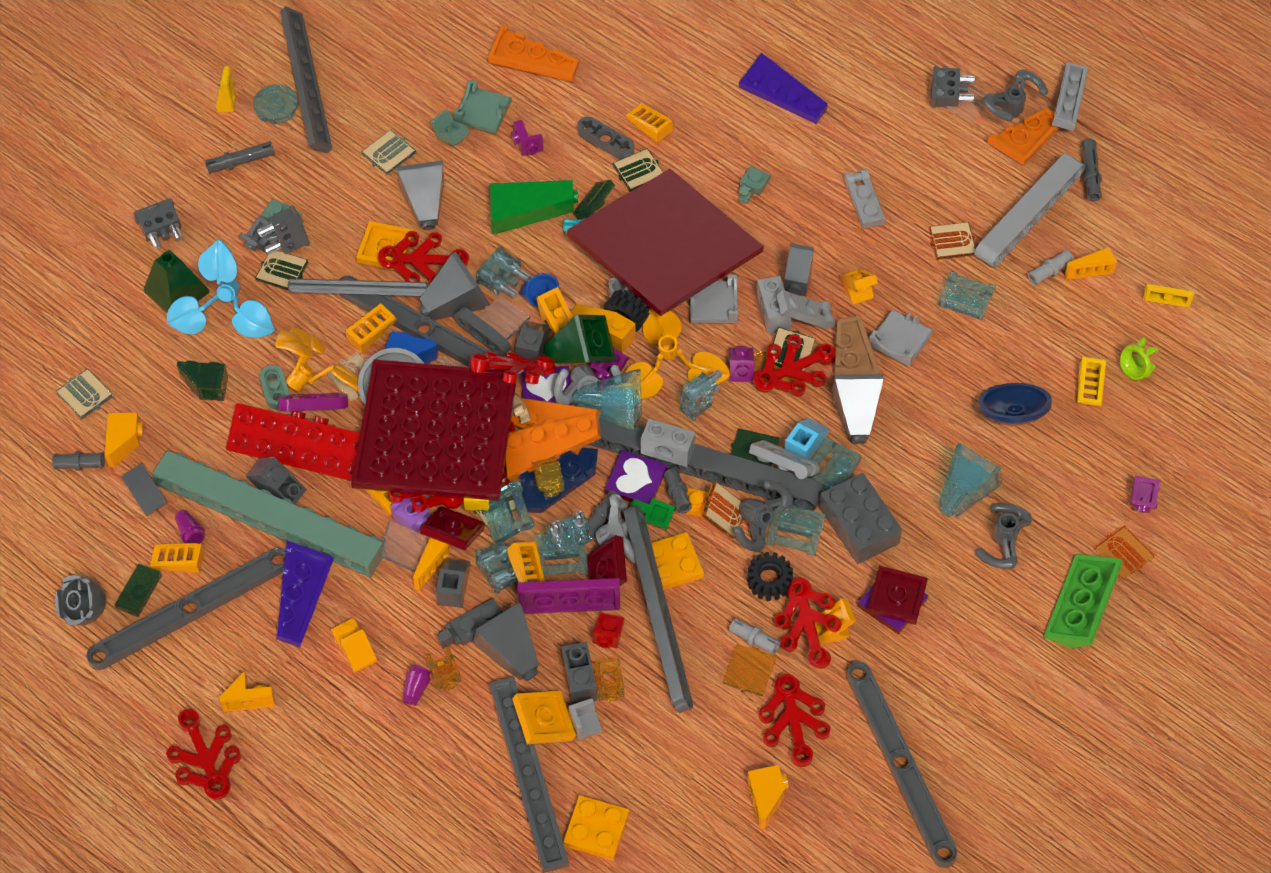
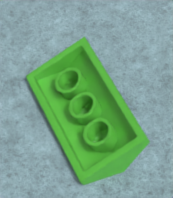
M1081 554L1075 555L1044 634L1045 639L1072 649L1093 644L1122 567V559Z

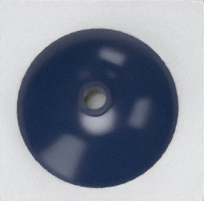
M1007 383L994 386L983 392L979 397L978 405L981 413L995 422L1006 425H1023L1036 421L1047 414L1052 406V398L1041 387L1026 383Z

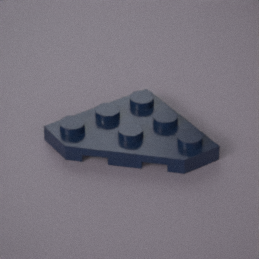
M581 448L578 455L568 451L560 455L561 458L553 462L549 460L539 465L538 469L530 473L529 471L522 473L517 511L543 513L595 476L598 449Z

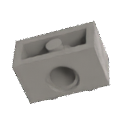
M780 276L757 280L756 297L767 334L776 333L779 328L784 330L791 329V318L781 315L777 294L784 290Z
M648 419L641 437V454L688 467L695 448V432Z

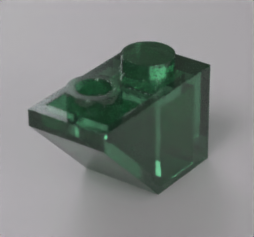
M191 360L186 362L177 361L180 378L200 400L224 401L228 381L225 364L218 362L200 363Z

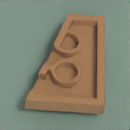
M857 315L837 320L835 375L880 374L861 316Z

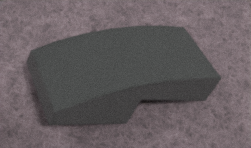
M142 463L121 476L146 516H149L168 503Z

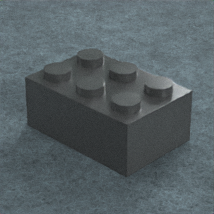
M864 473L821 493L819 509L857 565L900 544L902 528Z

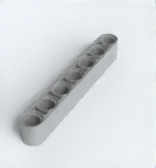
M1064 153L977 246L974 255L995 268L1078 180L1085 169V164Z

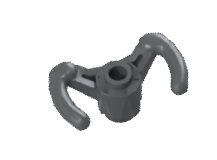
M1023 69L1016 73V81L1010 88H1007L1001 94H987L983 99V103L996 117L1012 121L1013 118H1017L1024 110L1026 93L1024 92L1025 80L1033 82L1043 96L1048 94V89L1039 76Z
M765 481L764 488L780 493L781 498L764 502L757 499H746L740 505V515L744 521L749 522L753 541H750L745 536L740 526L735 527L734 533L738 542L749 551L760 552L765 547V531L767 526L772 522L773 517L778 511L790 508L793 503V496L789 489L777 481Z
M993 504L991 510L994 513L1006 512L997 517L993 530V538L996 543L1001 545L1004 559L995 558L982 548H978L975 554L992 567L1012 569L1018 562L1014 545L1019 531L1031 524L1032 516L1028 511L1014 504Z

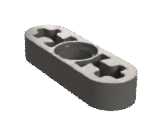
M583 117L579 120L578 134L584 140L619 160L634 155V143L631 139L592 117ZM604 135H608L612 138L608 142H603L600 140V138Z
M462 307L454 314L456 323L490 351L504 356L511 350L509 341L502 334L468 308Z

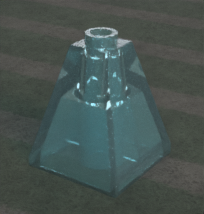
M640 369L581 386L579 391L574 393L575 406L597 409L601 412L599 418L627 429H635L642 416Z
M959 442L956 446L939 499V511L948 518L952 516L957 518L1001 485V468Z

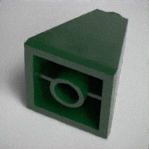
M171 250L164 252L154 260L143 289L144 293L166 313H168L171 305L181 297L192 296L199 301L210 293L209 289Z
M574 316L545 344L544 356L554 359L555 363L615 362L616 358L606 316Z

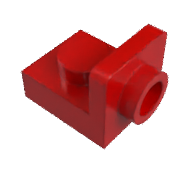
M600 613L596 628L593 630V644L606 649L611 647L618 649L625 618Z

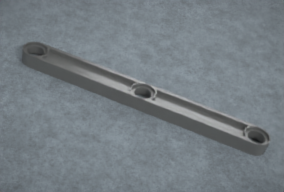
M349 275V276H343V277H341L339 280H359V279H357V278H355V277ZM339 294L343 299L367 312H370L380 303L383 304L397 318V321L392 324L394 327L411 336L422 339L428 338L437 342L438 351L471 368L469 363L472 354L484 355L485 352H491L388 295ZM380 314L377 316L378 318L385 321V319ZM423 325L431 328L427 333H421L418 329Z
M635 505L626 509L624 516L671 699L675 709L682 713L693 708V701L645 517L640 507Z
M272 549L91 646L86 655L89 665L95 670L105 669L282 574L284 563L274 565L272 560L276 556L285 557V549ZM189 603L197 606L196 610L192 613H185L183 611L184 606ZM98 652L106 654L105 659L101 662H94L92 660L93 655Z
M854 662L848 667V683L932 860L939 867H950L954 864L957 857L956 846L871 669L864 662ZM860 669L865 672L866 677L861 680L855 679L852 676V672ZM897 757H903L908 761V765L905 768H898L893 761ZM946 848L950 850L952 857L949 860H942L939 858L937 851Z

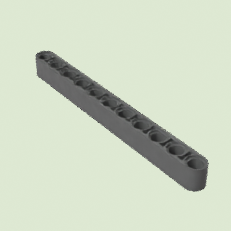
M601 415L599 417L601 439L588 444L620 454L621 450L667 464V469L676 468L680 473L718 483L719 485L768 500L781 498V494L774 490L765 489L764 482L767 480L777 481L788 488L792 494L793 503L791 507L805 511H814L823 490L822 484L810 478L799 479L794 473L695 444L688 467L641 454V437L645 428Z

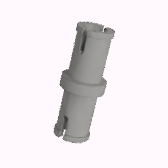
M1064 250L1056 257L1046 259L1043 265L1029 272L1028 278L1036 286L1048 277L1056 276L1058 271L1066 267L1068 262L1073 261L1074 258L1068 250Z
M735 618L730 625L729 632L747 640V644L751 646L756 645L771 655H774L775 651L777 652L780 647V640H776L763 633L762 629L758 626L754 628L739 618Z

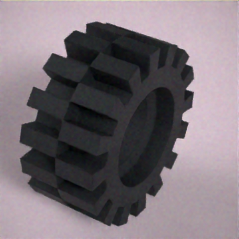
M621 289L614 291L605 304L604 310L617 312L635 323V332H637L647 320L650 314L648 313L649 308L646 307L645 302H640L641 298L634 297L635 294L632 292L628 294L627 290L622 292Z
M765 552L764 557L759 554L756 560L752 559L751 565L748 567L747 582L749 589L752 588L754 596L759 593V599L767 596V601H771V596H774L775 600H779L780 594L783 597L787 594L788 587L793 578V568L790 567L791 563L789 560L785 562L783 555L777 558L778 553L773 552V556H769V552ZM773 570L779 574L780 578L777 582L768 583L763 581L760 575L763 571Z

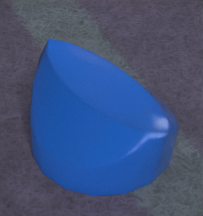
M551 273L537 274L526 281L519 295L535 307H538L536 297L554 288H559L558 279Z

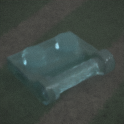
M951 271L939 298L938 306L982 320L993 297L996 285L990 283L986 285L959 276L957 272ZM960 286H963V287H966V288H969V289H972V290H975V291L984 293V295H983V294H980V293H977V292H974V291H971V290H968V289H965V288H962V287H960Z
M824 438L820 443L821 448L812 460L820 466L828 453H834L821 474L817 473L807 478L818 481L822 484L824 490H828L850 478L861 462L862 455L829 438Z
M519 481L511 482L502 487L500 501L489 500V510H484L493 542L501 544L521 531L532 529L535 526L533 518L528 514L522 495L523 487ZM510 496H513L520 518L516 522L508 501Z
M793 506L778 511L773 517L766 545L774 546L776 544L808 552L807 555L815 556L826 514ZM778 530L809 537L811 541L809 543L777 535Z
M575 531L563 532V545H565V548L561 551L553 548L552 533L535 535L544 578H546V575L578 572L581 575L588 574L585 540H577L575 538ZM579 558L578 563L545 565L544 562L545 560Z

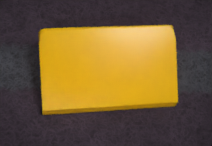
M1147 284L1144 288L1143 300L1190 308L1194 291Z

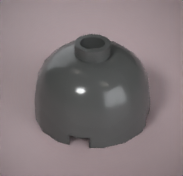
M70 575L64 578L61 582L64 583L61 590H57L55 594V607L58 616L64 618L68 625H88L96 621L106 606V595L101 584L97 580L84 575Z

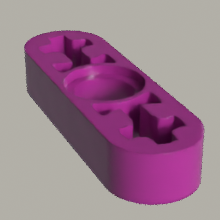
M345 393L299 394L278 397V410L280 411L330 410L348 407V394Z

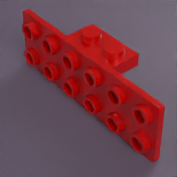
M237 403L226 450L256 458L275 457L281 464L352 481L360 433L335 427V425L328 423L329 419L319 416H315L314 420L305 418L306 413L292 411L291 414H282Z

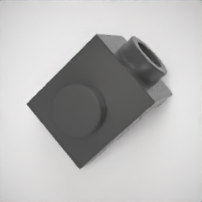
M258 216L247 235L242 232L239 235L245 240L244 245L253 251H256L258 248L265 252V247L271 244L267 236L272 233L260 237L257 230L271 223Z

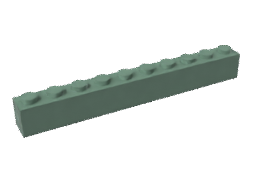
M167 450L152 473L155 484L158 487L286 542L290 541L334 557V563L369 578L372 577L385 555L383 542L373 535H364L352 526L345 527L338 524L331 517L324 518L317 515L310 508L305 507L303 509L296 506L289 499L275 497L268 490L254 488L244 480L238 481L233 479L223 471L217 472L212 470L202 462L196 463L191 461L181 453L175 454Z

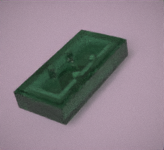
M611 180L596 182L575 209L573 215L577 219L588 218L593 215L596 210L604 205L605 198L615 187V184Z
M138 563L115 603L116 609L139 617L162 577L161 572Z

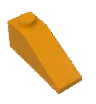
M578 303L571 310L573 317L576 315H605L612 345L623 354L636 339L635 323L617 312Z

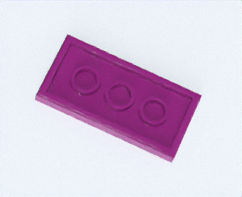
M620 578L518 583L519 603L523 608L524 614L620 610Z

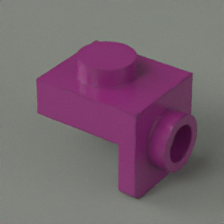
M523 120L515 121L511 137L513 144H518L521 155H533L543 151L542 135L538 134L528 137Z
M747 346L729 348L730 381L752 382L754 378L753 348H748Z
M614 347L615 362L591 363L589 365L595 369V376L603 381H606L607 378L614 381L610 370L611 366L617 365L620 371H622L629 360L628 356Z
M1135 476L1130 506H1136L1135 511L1150 513V509H1157L1156 502L1160 480Z

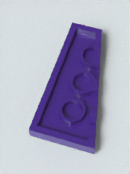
M763 53L759 55L739 82V88L815 124L818 123L827 110L828 103Z
M290 541L286 542L277 640L299 648L301 647L334 557Z

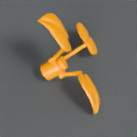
M650 309L648 312L650 314L643 324V335L650 344H658V359L654 369L645 362H636L629 366L623 376L622 394L635 400L648 399L658 394L663 386V378L656 372L659 370L663 359L672 360L676 356H679L686 366L690 367L688 379L693 386L700 383L702 379L710 376L716 370H720L722 377L712 384V386L714 384L718 386L730 377V371L719 357L709 352L696 353L692 363H690L683 355L682 350L678 349L677 338L682 331V324L678 316L669 311L660 317L654 310Z
M295 326L290 331L284 329L278 334L276 348L286 349L300 356L296 367L286 379V383L292 389L301 392L308 382L313 384L316 379L331 371L338 379L359 392V376L341 364H337L336 367L330 365L312 376L313 370L306 364L307 360L313 356L312 350L319 354H323L325 351L324 344L316 336Z

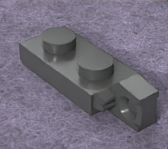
M492 598L447 624L445 630L437 634L438 643L442 649L453 643L464 646L473 641L478 627L503 612Z

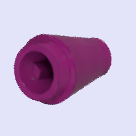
M187 510L179 511L175 515V520L182 541L184 543L200 544L205 538L204 528Z
M411 666V669L407 671L404 697L402 699L404 703L417 706L418 701L431 681L429 677L431 672L419 666Z

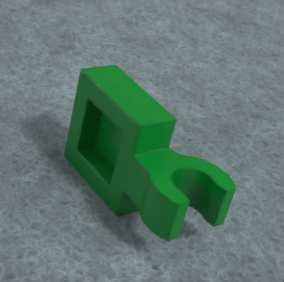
M652 498L650 505L633 499L630 507L635 505L640 507L645 515L646 524L667 531L676 509L675 506Z

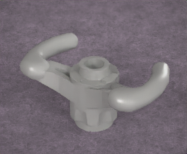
M579 365L572 370L570 375L572 383L564 393L563 385L569 373L567 369H561L554 384L556 403L569 405L575 398L582 396H600L609 403L617 401L623 385L622 373L617 365L611 366L610 370L614 378V387L610 390L599 382L590 367Z
M612 494L609 498L611 505L609 520L606 525L599 527V530L595 531L597 541L601 546L615 535L623 537L625 555L631 562L637 564L626 521L621 518V512L624 515V511L629 506L619 495Z

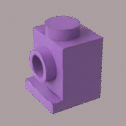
M413 497L404 499L400 503L392 504L391 512L392 518L414 536L430 518V511L425 509L423 512H415L412 509Z

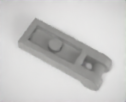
M860 170L856 174L852 172L845 173V184L862 229L883 225L885 217L870 181L868 170ZM861 182L862 185L856 186L855 183Z
M784 290L777 294L781 315L824 329L835 326L836 322L834 316L831 315L832 307L830 302L820 303Z
M767 441L755 442L750 446L749 453L757 456L758 460L775 463L781 470H792L799 479L816 475L819 472L817 462Z

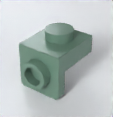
M444 110L431 120V125L438 140L453 146L462 142L463 138L470 134L466 125L454 121L449 110Z

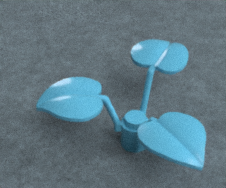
M220 239L216 240L214 244L206 249L198 260V268L202 276L209 281L217 280V284L220 285L217 289V294L201 307H199L196 298L192 296L181 297L171 305L167 313V323L169 326L185 334H196L204 329L207 322L206 315L202 312L217 299L223 302L233 300L234 310L237 313L232 318V324L237 332L246 337L259 338L275 331L270 313L261 302L247 300L239 308V297L237 294L240 291V285L235 280L238 271L237 263L230 249Z

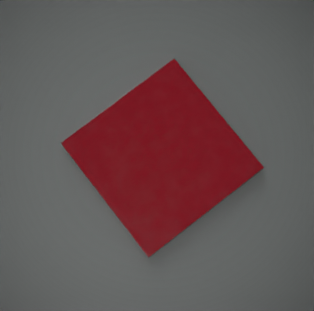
M668 169L567 230V236L637 297L641 298L660 317L762 253L764 249L761 243L671 169Z
M373 359L351 482L352 488L500 501L516 383H506L502 380L505 370L487 369L485 373H475L471 371L470 367Z

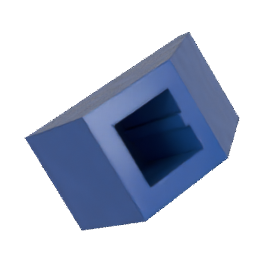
M392 331L385 346V349L402 348L411 351L424 364L436 360L439 356L437 342L428 338L422 339L411 336L406 332Z

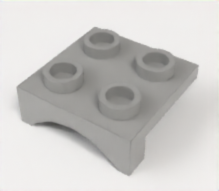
M728 275L727 281H716L690 298L691 323H738L737 275Z
M892 309L879 329L872 332L869 342L872 348L910 367L932 336L933 330L920 324L917 315L912 319L911 312L905 316Z

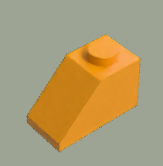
M137 412L108 413L105 458L109 468L115 467L140 446V436H144L145 430L144 422H140Z
M779 765L748 771L747 783L760 829L766 828L784 800L785 789H788L786 774H781Z

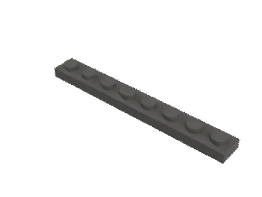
M285 6L280 13L309 147L327 154L332 150V144L303 13Z
M513 676L490 682V690L542 871L546 873L568 867V858L534 744L526 743L512 700L519 693L515 678Z

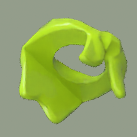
M1142 337L1137 345H1127L1121 353V369L1132 380L1138 381L1150 378L1151 373L1156 368V365L1151 363L1149 356L1158 352V348L1148 347L1143 349L1146 344L1145 337ZM1132 352H1137L1139 355L1132 356Z

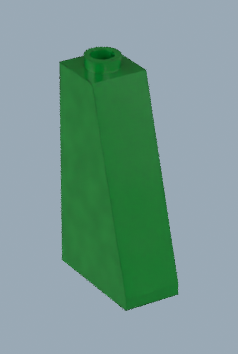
M573 180L490 183L492 234L502 233L574 212V203H578V189H573Z

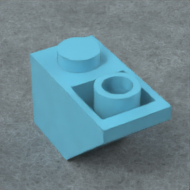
M807 418L798 422L787 437L785 449L811 459L830 429Z

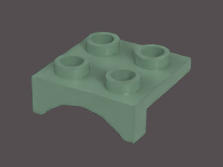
M469 80L462 103L454 110V121L471 128L497 134L512 102V97L479 89L478 82Z

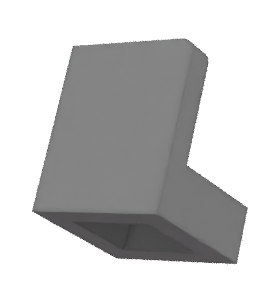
M593 698L569 706V716L578 741L602 733V727L595 712Z

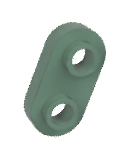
M268 365L261 370L260 381L267 405L272 409L278 410V400L275 399L279 396L289 395L283 370L279 366Z

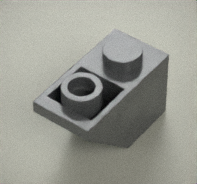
M275 457L259 458L246 475L259 490H268L273 496L280 499H289L294 504L298 502L307 490Z
M445 559L440 568L436 587L438 605L463 608L471 561Z
M587 642L562 646L572 705L591 698L597 701V686Z

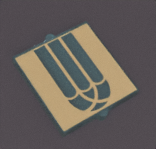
M389 130L362 151V155L372 162V166H377L386 175L416 153V150L406 142L405 138L399 137L392 130Z
M88 368L75 378H70L68 383L56 390L57 395L81 419L94 410H99L102 404L113 397V394Z

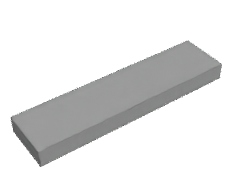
M1070 62L1066 63L1052 122L1053 126L1074 131L1088 67Z

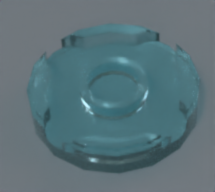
M277 84L266 86L258 91L253 101L256 116L261 121H268L272 124L284 123L293 118L299 105L296 93L291 88Z

